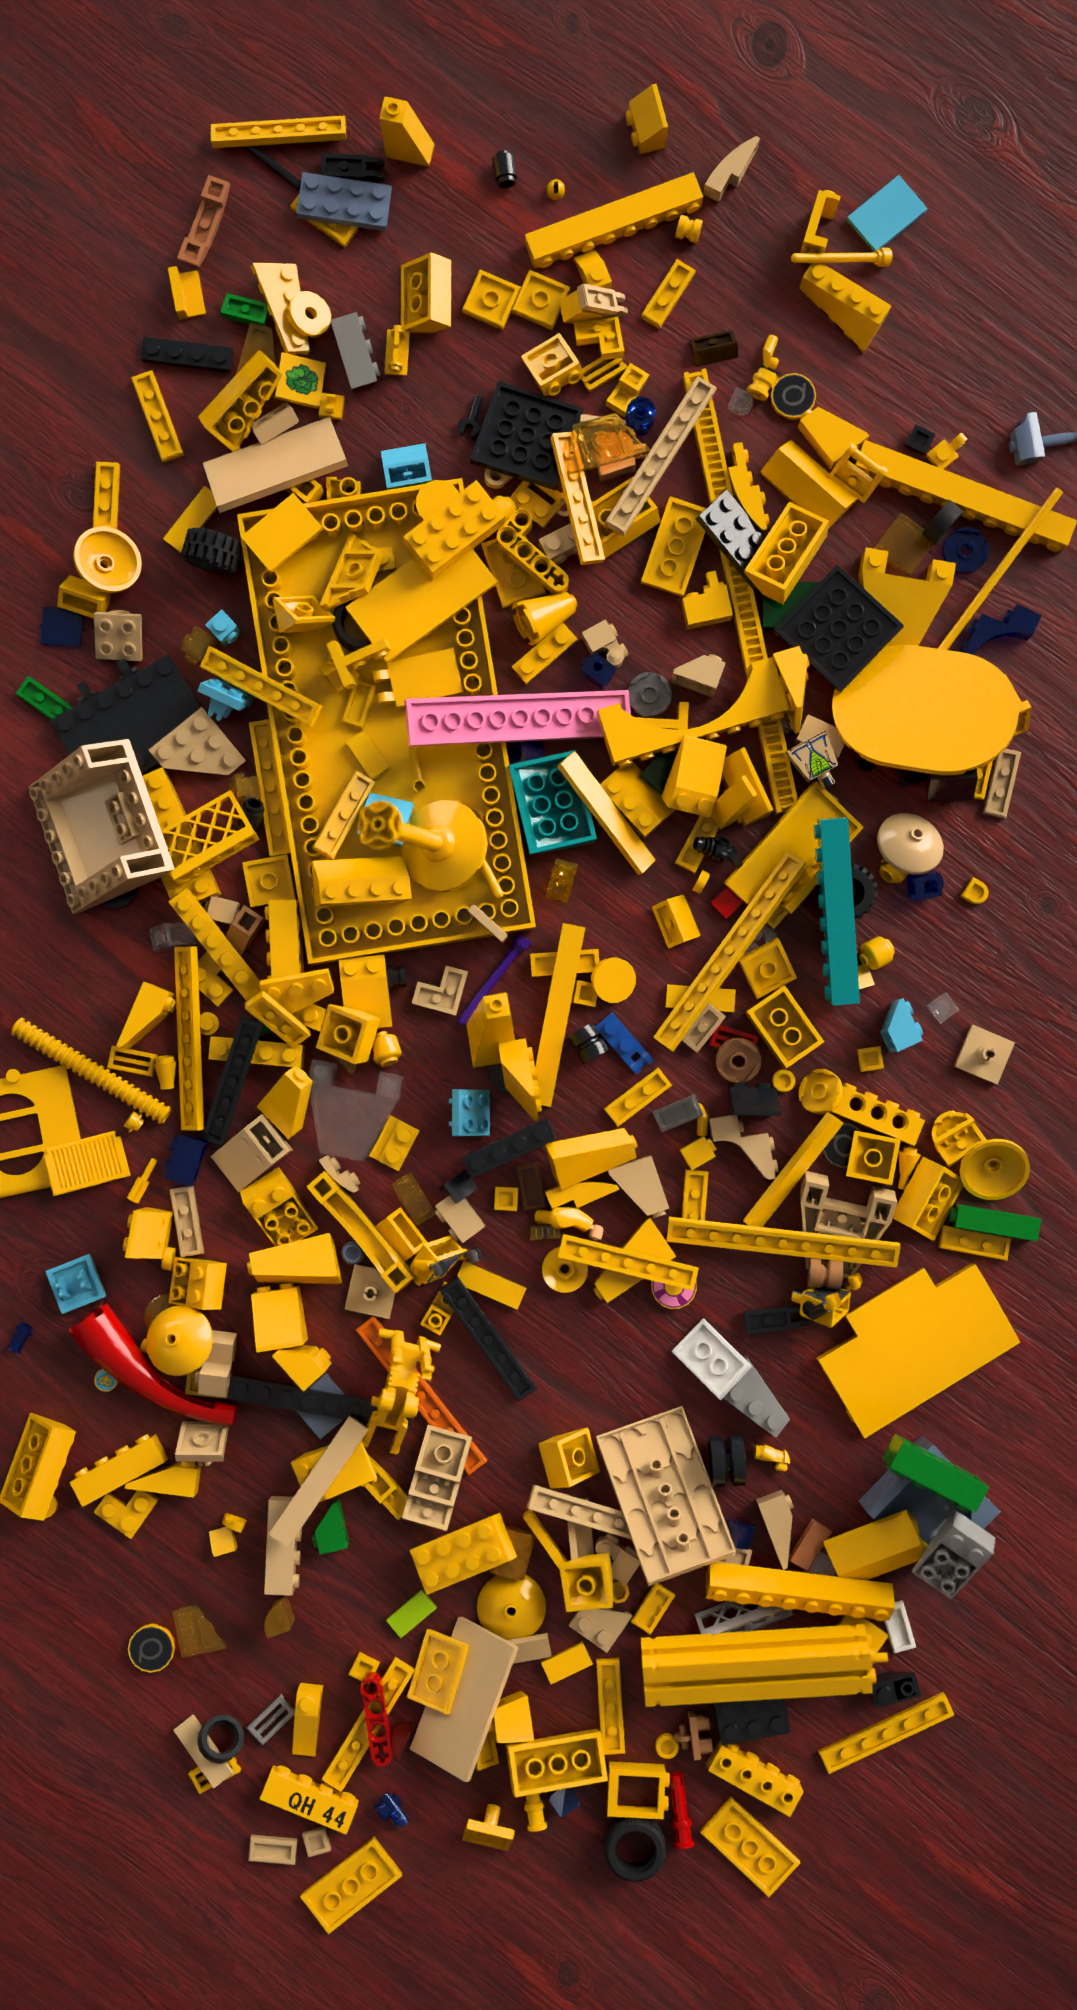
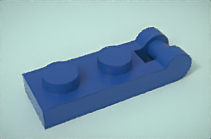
M613 1012L596 1026L599 1033L636 1075L642 1071L641 1068L646 1064L650 1065L654 1061ZM638 1052L641 1057L634 1062L630 1057Z

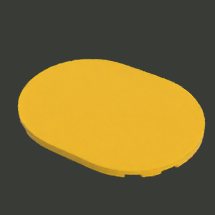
M894 645L884 647L841 694L835 689L832 713L833 721L843 742L848 748H852L856 753L860 754L861 758L881 766L929 774L958 775L964 774L965 771L988 765L1008 747L1017 728L1019 705L1011 682L1001 670L987 660L963 652L915 645Z

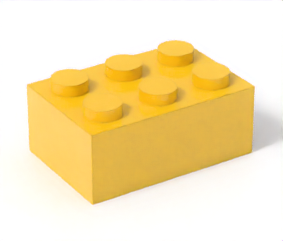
M785 985L744 1012L783 1069L788 1068L824 1043V1040Z

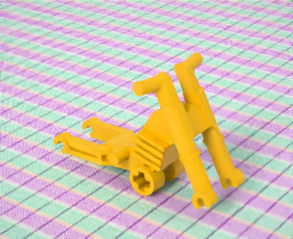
M380 1328L378 1337L391 1339L392 1361L386 1378L385 1388L382 1389L380 1398L372 1397L371 1405L376 1406L378 1411L372 1412L367 1424L369 1430L363 1437L362 1442L364 1447L369 1446L376 1426L397 1430L389 1453L397 1455L407 1431L408 1421L405 1417L414 1419L418 1412L419 1398L415 1397L420 1374L414 1373L417 1361L421 1363V1379L431 1381L434 1366H431L430 1350L438 1353L441 1344L422 1336L418 1337L417 1345L404 1342L403 1331Z

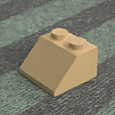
M709 654V656L703 655L675 668L670 683L713 698L726 663L719 656Z

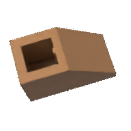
M245 905L231 923L226 934L227 939L241 957L267 921Z

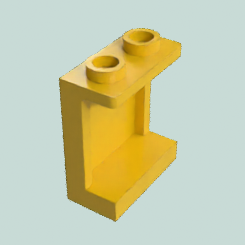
M818 191L800 253H824L828 239L816 236L815 234L820 217L834 219L840 196L836 195L833 191Z

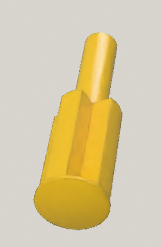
M151 1158L142 1177H137L127 1196L130 1201L139 1204L150 1183L147 1180L157 1163L156 1159Z

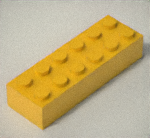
M163 767L142 776L161 830L186 816L168 772ZM186 823L182 826L180 834L191 836L192 826ZM164 836L167 847H171L174 836ZM178 837L175 849L186 852L189 840ZM194 841L190 853L199 854L202 852L199 842ZM173 853L172 863L174 868L182 864L184 855ZM211 869L206 870L182 885L177 884L173 880L170 872L161 877L170 899L186 887L200 904L210 900L211 896L218 897L222 895Z

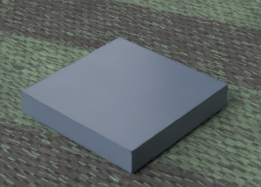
M327 1373L310 1387V1389L344 1394ZM297 1411L319 1439H322L344 1420Z

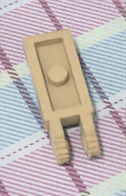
M581 284L577 287L582 310L612 315L613 317H623L628 314L627 307L617 305L625 301L623 293L588 284Z

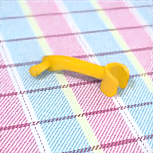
M423 746L409 749L415 775V781L412 785L414 791L418 794L419 791L416 789L418 783H422L427 788L425 781L422 779L420 763L416 752L422 749Z

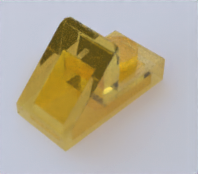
M244 773L234 774L228 783L229 790L233 792L239 805L243 804L247 798L260 799L262 797L258 776L244 777Z
M556 858L546 898L568 904L578 864Z

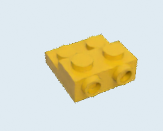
M560 333L521 356L544 396L557 395L561 391V387L568 383H577L581 375L584 374L580 362Z

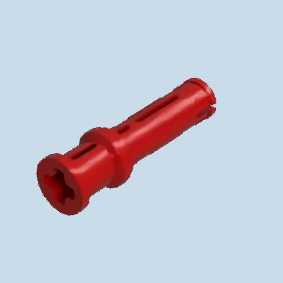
M682 1772L671 1773L669 1782L674 1817L671 1827L674 1828L675 1842L673 1845L676 1849H688L695 1845L694 1840L691 1838L690 1826H692V1820L688 1817L684 1775Z

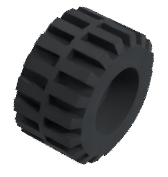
M189 528L186 533L181 558L188 564L208 572L233 575L237 572L242 553V544L236 539L217 531L205 528Z
M851 863L852 879L858 885V895L853 901L855 919H861L864 917L863 914H868L871 911L869 909L871 905L874 906L876 903L874 898L875 896L878 897V892L875 891L877 883L873 881V875L868 873L866 868ZM817 885L819 887L818 891H816L817 897L821 894V885Z

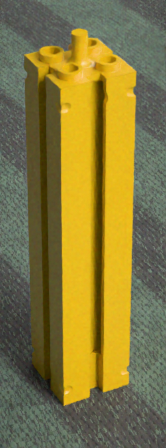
M857 1624L853 1627L841 1625L728 1632L715 1635L663 1636L654 1639L650 1637L641 1638L646 1707H653L658 1704L669 1706L851 1695L859 1692L868 1694L872 1693V1683H876L875 1668H873V1663L888 1662L887 1652L875 1653L874 1648H872L871 1634L866 1633L865 1624Z

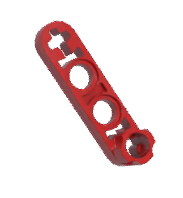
M369 1672L362 1679L360 1692L363 1697L371 1758L375 1765L386 1766L391 1762L393 1747L383 1680L378 1673ZM368 1682L376 1684L375 1692L372 1693L370 1685H366ZM377 1701L381 1704L382 1710L378 1713H373L369 1709V1704ZM375 1725H382L385 1728V1734L383 1736H376L373 1734L372 1728ZM383 1742L384 1753H388L385 1759H381L380 1755H376L379 1753V1743Z

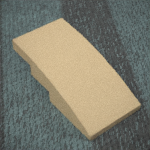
M431 1425L427 1426L402 1519L447 1532L472 1437Z

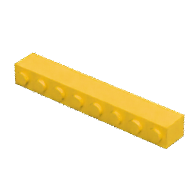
M693 172L525 234V245L534 269L537 267L545 268L556 260H567L575 253L581 251L589 252L595 246L602 243L607 245L621 236H632L640 229H651L659 222L675 220L679 215L686 212L688 214L694 213L702 207L703 195Z
M721 1562L709 1564L706 1571V1599H713L718 1602L731 1601L738 1604H755L762 1607H780L786 1610H805L810 1613H829L834 1616L846 1615L854 1618H871L877 1621H889L895 1609L893 1583Z

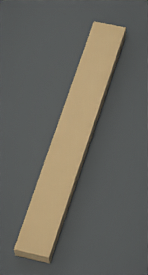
M697 376L605 521V526L625 536L716 392L717 387Z

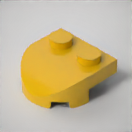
M945 1112L935 1120L932 1129L933 1145L948 1168L960 1162L973 1146L986 1141V1138L976 1126L975 1120L967 1113Z

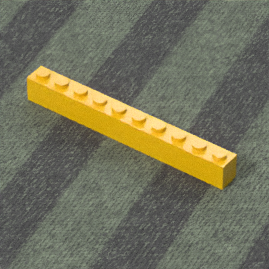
M867 440L864 441L860 452L879 466H885L889 469L880 481V486L886 488L891 486L898 489L903 495L910 496L912 494L919 497L924 503L931 504L933 502L941 505V508L951 500L963 510L962 516L964 518L983 521L985 526L1004 529L1005 533L1012 536H1021L1041 508V506ZM856 460L855 466L874 479L876 475ZM1050 510L1028 542L1033 544L1040 543L1046 545V548L1051 551L1062 552L1069 545L1077 520Z

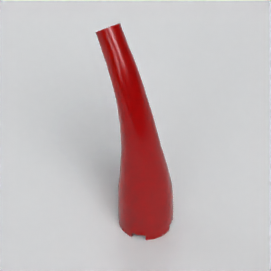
M108 1303L89 1313L79 1324L73 1325L68 1330L78 1345L97 1365L123 1386L161 1408L191 1419L233 1427L237 1406L217 1401L216 1403H211L191 1395H186L185 1392L163 1379L141 1352Z

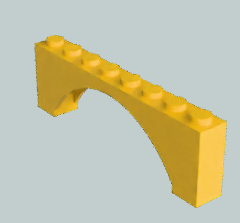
M773 657L751 663L748 667L749 676L738 700L722 716L700 727L683 730L655 727L631 716L621 708L620 703L598 709L596 715L612 766L619 765V767H625L632 764V760L638 758L641 761L648 760L654 757V753L661 751L663 754L671 753L676 750L675 747L680 746L684 734L701 739L706 738V740L710 741L720 737L719 734L723 732L733 734L741 731V727L746 725L753 728L763 724V720L771 718V721L784 718V714L789 710V706Z

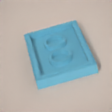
M898 175L850 214L846 221L874 252L892 241L925 214L928 208Z

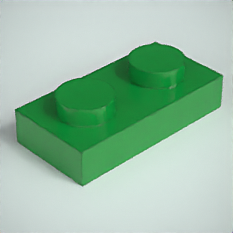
M229 293L226 294L220 312L222 318L265 328L269 317L267 303Z

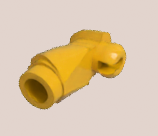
M766 1444L754 1446V1459L776 1462V1471H787V1464H790V1458L785 1449L780 1451Z

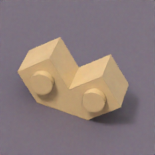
M212 1330V1349L209 1357L202 1365L201 1371L197 1370L195 1384L199 1385L198 1394L226 1397L232 1376V1362L235 1361L237 1333Z

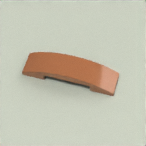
M208 175L201 193L202 201L188 238H184L177 257L178 260L197 267L201 265L218 230L226 205L230 182Z

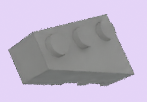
M357 312L332 319L331 325L351 389L377 382L376 377L380 376L377 363H372L369 355L373 353L370 340H365L363 331L366 330L363 316L358 317Z
M745 1355L744 1358L752 1365V1363ZM754 1366L723 1397L776 1438L790 1420Z

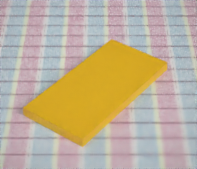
M473 549L433 580L414 557L372 587L368 594L358 597L345 608L371 644L383 638L389 642L392 650L386 652L387 656L383 658L386 664H388L497 585V580Z
M813 781L743 860V865L740 868H736L724 884L748 906L787 851L804 861L807 866L809 865L810 860L815 856V848H818V839H814L813 826L817 825V819L848 818L850 842L864 827L835 798L823 789L817 781ZM777 907L766 924L774 929L788 912Z

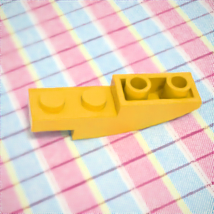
M742 442L735 443L731 450L734 466L728 467L733 497L765 535L767 528L770 527L769 516L764 514L763 506L766 505L765 494L760 492L759 485L750 486L753 485L751 471H747L746 463H749L748 451L743 449Z

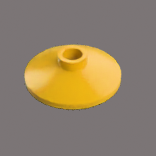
M557 1247L550 1251L543 1261V1278L547 1285L555 1291L563 1293L575 1291L585 1282L588 1274V1265L559 1258L560 1247ZM564 1264L569 1266L567 1273H563L560 1270Z

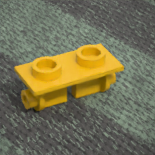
M394 325L392 330L387 329L385 374L407 376L410 331L402 330L401 325Z

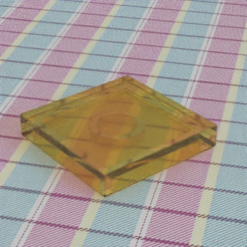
M901 512L874 549L889 551L887 561L910 576L933 546V543L922 535L924 529Z

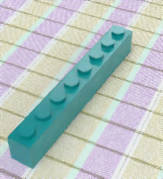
M848 818L817 819V825L813 826L814 839H818V848H815V860L820 865V871H817L816 879L817 885H821L818 905L823 910V917L820 918L819 923L820 930L824 931L821 951L822 954L826 955V963H823V976L827 977L828 986H824L825 1000H829L832 1006L860 1003Z

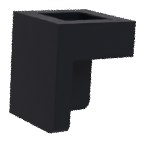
M463 1170L441 1186L439 1190L441 1192L446 1190L457 1204L478 1189V1186L467 1171Z

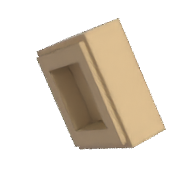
M326 1826L302 1833L308 1858L331 1851Z

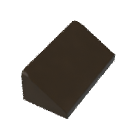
M733 330L689 339L695 366L729 360L739 356L738 343Z

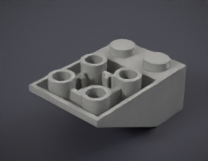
M955 1510L941 1526L912 1569V1573L952 1599L993 1555L995 1537Z

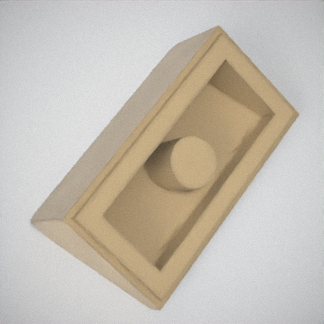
M285 402L253 422L250 429L258 441L264 444L297 424L299 419L292 407Z

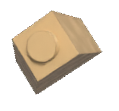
M651 1155L608 1170V1174L647 1216L652 1215L653 1218L666 1214L665 1210L669 1209Z

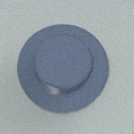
M355 1241L346 1243L341 1251L343 1260L351 1265L361 1262L365 1254Z

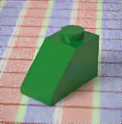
M340 1498L333 1501L315 1530V1534L312 1535L314 1548L319 1549L320 1555L347 1549L349 1545Z

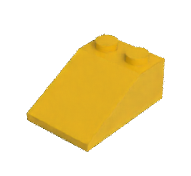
M797 646L773 654L789 706L786 714L795 734L800 733L806 681L809 679L807 673L809 659L806 654L802 653L800 647Z
M684 734L661 796L668 808L710 818L718 797L726 745Z
M384 954L338 959L344 1007L361 1010L380 1018L378 1029L393 1027Z
M143 982L116 1046L127 1049L132 1048L169 1016L170 1012L173 1013L176 1008V994L156 985Z
M362 1440L319 1502L377 1478ZM329 1445L307 1452L291 1462L300 1487Z

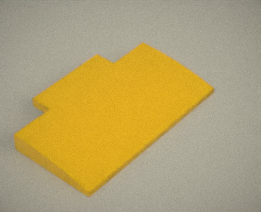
M970 1263L936 1285L932 1282L925 1268H921L847 1313L845 1317L855 1334L823 1353L816 1360L865 1439L1021 1342L976 1264Z

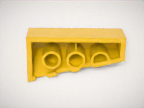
M811 263L799 287L819 309L822 308L828 318L833 323H836L849 339H852L858 345V349L862 353L867 349L891 308V305L823 263Z
M258 350L198 418L203 426L231 451L240 450L242 441L248 437L251 431L250 427L254 420L260 416L262 406L266 400H269L283 374L264 353Z

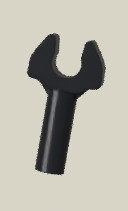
M474 396L468 418L459 420L460 436H463L465 428L468 426L473 428L471 433L472 440L479 435L481 425L476 420L483 401L482 397Z

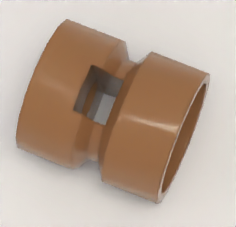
M810 1258L807 1287L821 1288L825 1285L827 1289L841 1290L843 1261L828 1260V1262H825L824 1259Z

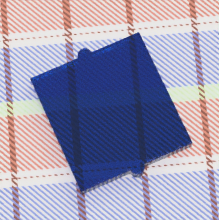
M43 607L42 623H40L42 628L40 644L81 647L82 631L85 629L83 627V615L63 608Z

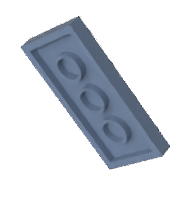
M302 172L297 218L386 231L392 186Z

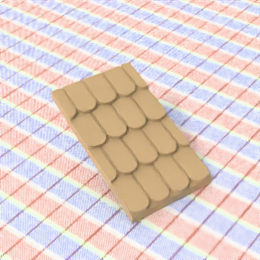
M683 1406L596 1436L648 1587L736 1555L733 1541Z

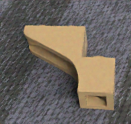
M737 1115L709 1118V1128L713 1142L730 1141L735 1143L764 1178L775 1179V1173H778V1165L776 1159H772L771 1151L775 1150L773 1137H769L768 1133L741 1136L740 1132H744L743 1122L741 1118L738 1119Z

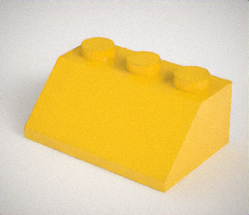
M430 252L401 265L402 330L410 331V333H436L451 327V260Z
M633 477L592 503L605 558L661 522L658 507L649 497L625 536L605 526V521Z
M745 747L725 757L720 782H723L727 790L741 777L746 776L757 793L749 809L741 813L736 820L738 824L742 823L743 827L768 817L773 808Z
M632 761V764L615 770L600 786L630 826L644 840L676 809L668 808L661 798L662 795L639 777L643 771Z
M923 1157L916 1166L910 1182L906 1185L904 1193L896 1205L893 1219L934 1241L964 1186L961 1178L946 1167Z
M300 1345L282 1348L272 1355L302 1391H305L331 1365L329 1353L324 1348L319 1349L317 1346Z

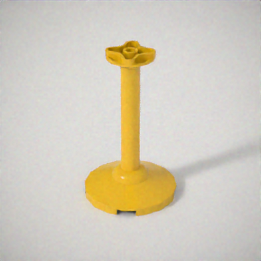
M439 800L426 804L412 816L409 824L402 822V816L397 807L387 801H376L368 806H364L360 810L358 831L361 842L374 849L388 848L396 841L405 843L404 847H401L407 871L413 880L427 889L447 892L462 888L468 883L467 880L473 877L476 870L481 868L485 862L488 845L485 826L471 809L460 802Z

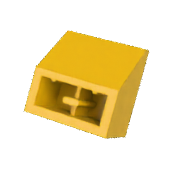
M174 1257L169 1303L200 1310L221 1309L227 1263Z

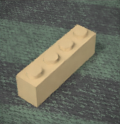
M271 1496L269 1499L264 1590L266 1595L292 1596L295 1588H299L300 1575L296 1574V1565H300L301 1551H297V1542H301L302 1528L288 1548L268 1535L293 1497Z

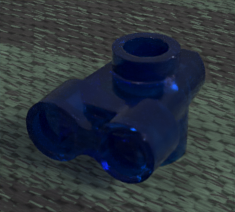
M386 1792L378 1799L380 1802L374 1806V1809L384 1822L392 1818L398 1829L410 1821L406 1813L401 1810L402 1802L395 1793L390 1795L389 1792Z

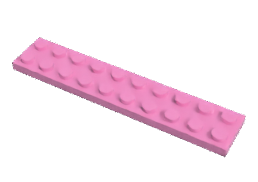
M629 690L406 699L405 712L409 747L604 738L596 715L598 709L620 703L621 708L631 715Z

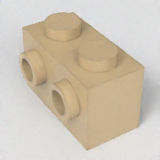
M571 523L539 539L540 551L556 565L564 562L567 557L578 554Z

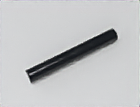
M246 146L245 149L297 190L300 189L301 180L257 146Z

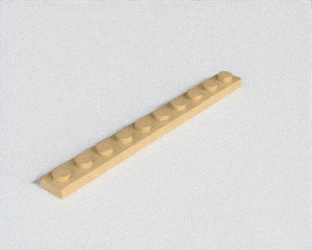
M533 1485L527 1505L528 1509L631 1539L622 1511ZM734 1545L736 1555L717 1561L749 1566L752 1550Z

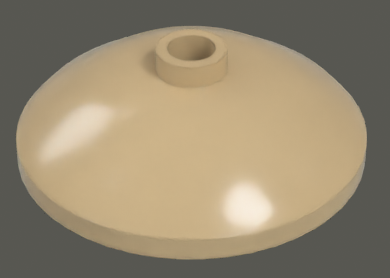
M898 813L887 818L879 828L877 835L879 850L884 859L897 870L913 875L925 874L933 870L941 861L943 856L941 836L937 829L926 819L911 813Z

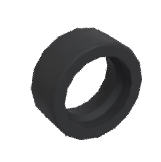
M949 500L927 525L922 535L936 545L961 516L963 510Z
M224 1714L211 1717L202 1726L197 1740L199 1751L203 1757L212 1763L220 1764L228 1762L236 1756L244 1743V1732L241 1724L232 1716ZM217 1725L229 1727L234 1735L232 1748L224 1753H217L208 1745V1733L210 1729Z

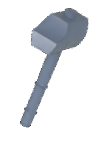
M1037 412L1026 413L1020 420L1019 426L1010 433L1009 449L1011 453H1014L1016 465L1033 464L1040 462L1045 457V447L1076 442L1077 432L1041 436Z

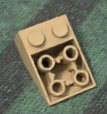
M261 1114L216 1151L211 1158L235 1189L240 1192L293 1151V1149L273 1123L264 1114Z

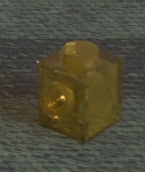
M195 626L192 632L186 634L183 638L181 650L186 654L184 658L196 665L197 662H202L208 647L215 648L218 641L212 635Z

